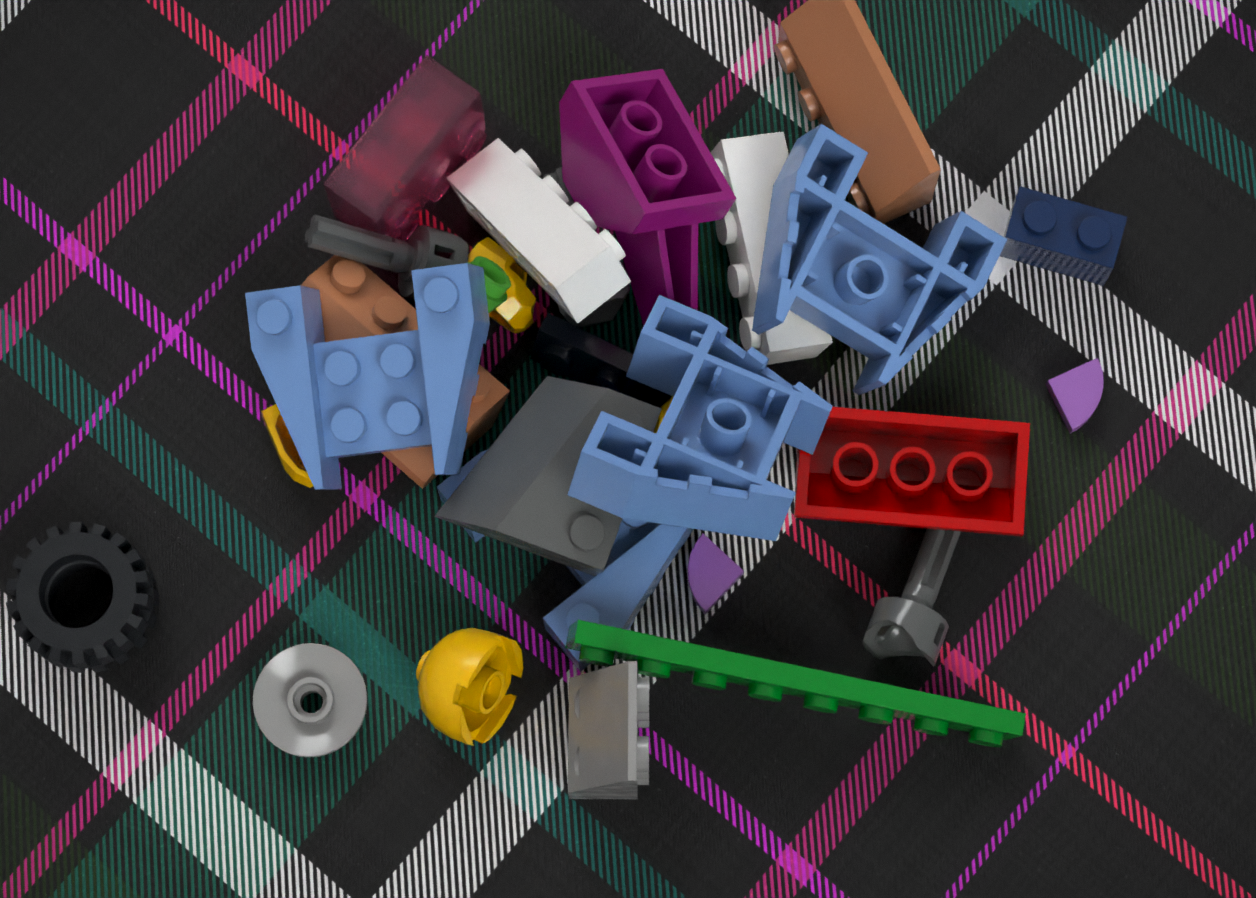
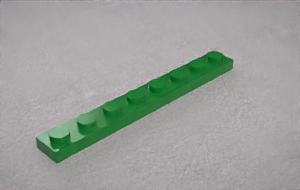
M577 620L569 626L565 648L580 651L579 660L589 664L610 667L613 666L614 659L637 661L638 673L651 677L669 678L671 670L693 675L691 684L704 688L725 690L727 682L749 686L747 695L753 698L779 702L782 699V694L804 698L803 707L807 709L837 713L838 705L859 709L858 718L864 721L892 724L893 717L914 721L913 730L938 736H947L948 728L969 732V742L990 747H1002L1003 740L1023 735L1026 713L583 620Z

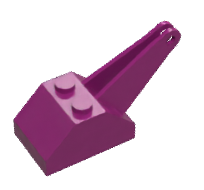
M663 69L571 81L559 102L562 178L573 201L578 202L587 211L597 227L615 231L618 243L626 254L623 260L631 280L630 283L643 326L659 295L698 311V223L723 219L737 199Z

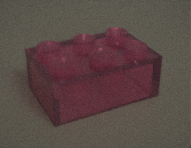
M426 55L323 183L334 216L343 223L407 241L419 224L420 219L417 215L429 200L435 203L445 194L450 186L447 177L451 175L450 173L462 158L467 161L473 158L485 142L487 134L484 132L486 125L480 93Z

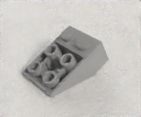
M628 661L569 678V799H638V785H649V736H638V728H649V677H638L637 661Z

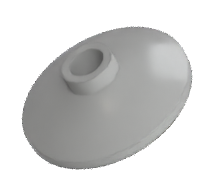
M315 643L300 644L281 651L265 665L255 684L253 710L259 728L274 746L294 756L319 757L342 748L358 732L367 710V690L357 666L345 654L327 645ZM311 693H317L323 699L322 707L315 713L305 712L302 707L303 699Z

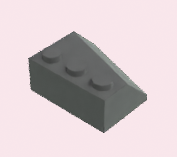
M547 376L434 517L596 576L605 569L622 518L567 495L581 451L601 411L654 432L662 409L608 388Z

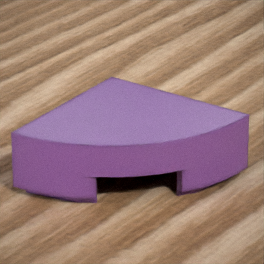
M1098 358L1051 378L1046 383V387L1070 434L1088 421L1100 402L1103 392V371Z
M702 534L696 541L689 557L688 583L695 603L706 615L744 575V570L707 536Z

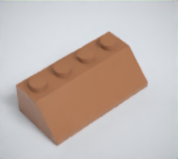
M806 1L780 22L779 43L774 45V50L783 71L787 75L794 72L802 90L797 92V95L808 120L812 122L817 119L819 124L825 125L868 152L847 194L849 203L883 224L931 203L941 168L856 1Z
M334 255L310 274L301 285L318 289L320 292L325 342L418 330L416 309L361 262ZM480 364L477 372L479 380L476 395L472 397L466 427L468 435L464 452L493 427L510 392L508 388ZM432 446L381 452L422 489L438 476L435 475Z

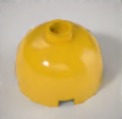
M467 628L448 634L431 650L423 654L416 670L418 695L421 710L435 729L452 739L474 746L472 740L485 743L496 734L512 710L517 697L513 694L505 695L510 686L511 677L514 675L522 678L523 657L522 650L517 641L498 633Z

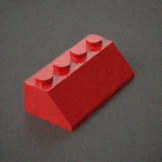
M832 407L813 455L800 449L797 451L794 517L1023 536L1030 423Z

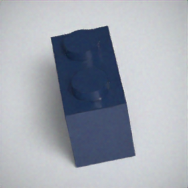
M1020 186L1003 237L1007 241L1000 257L1104 286L1114 268L1128 217Z

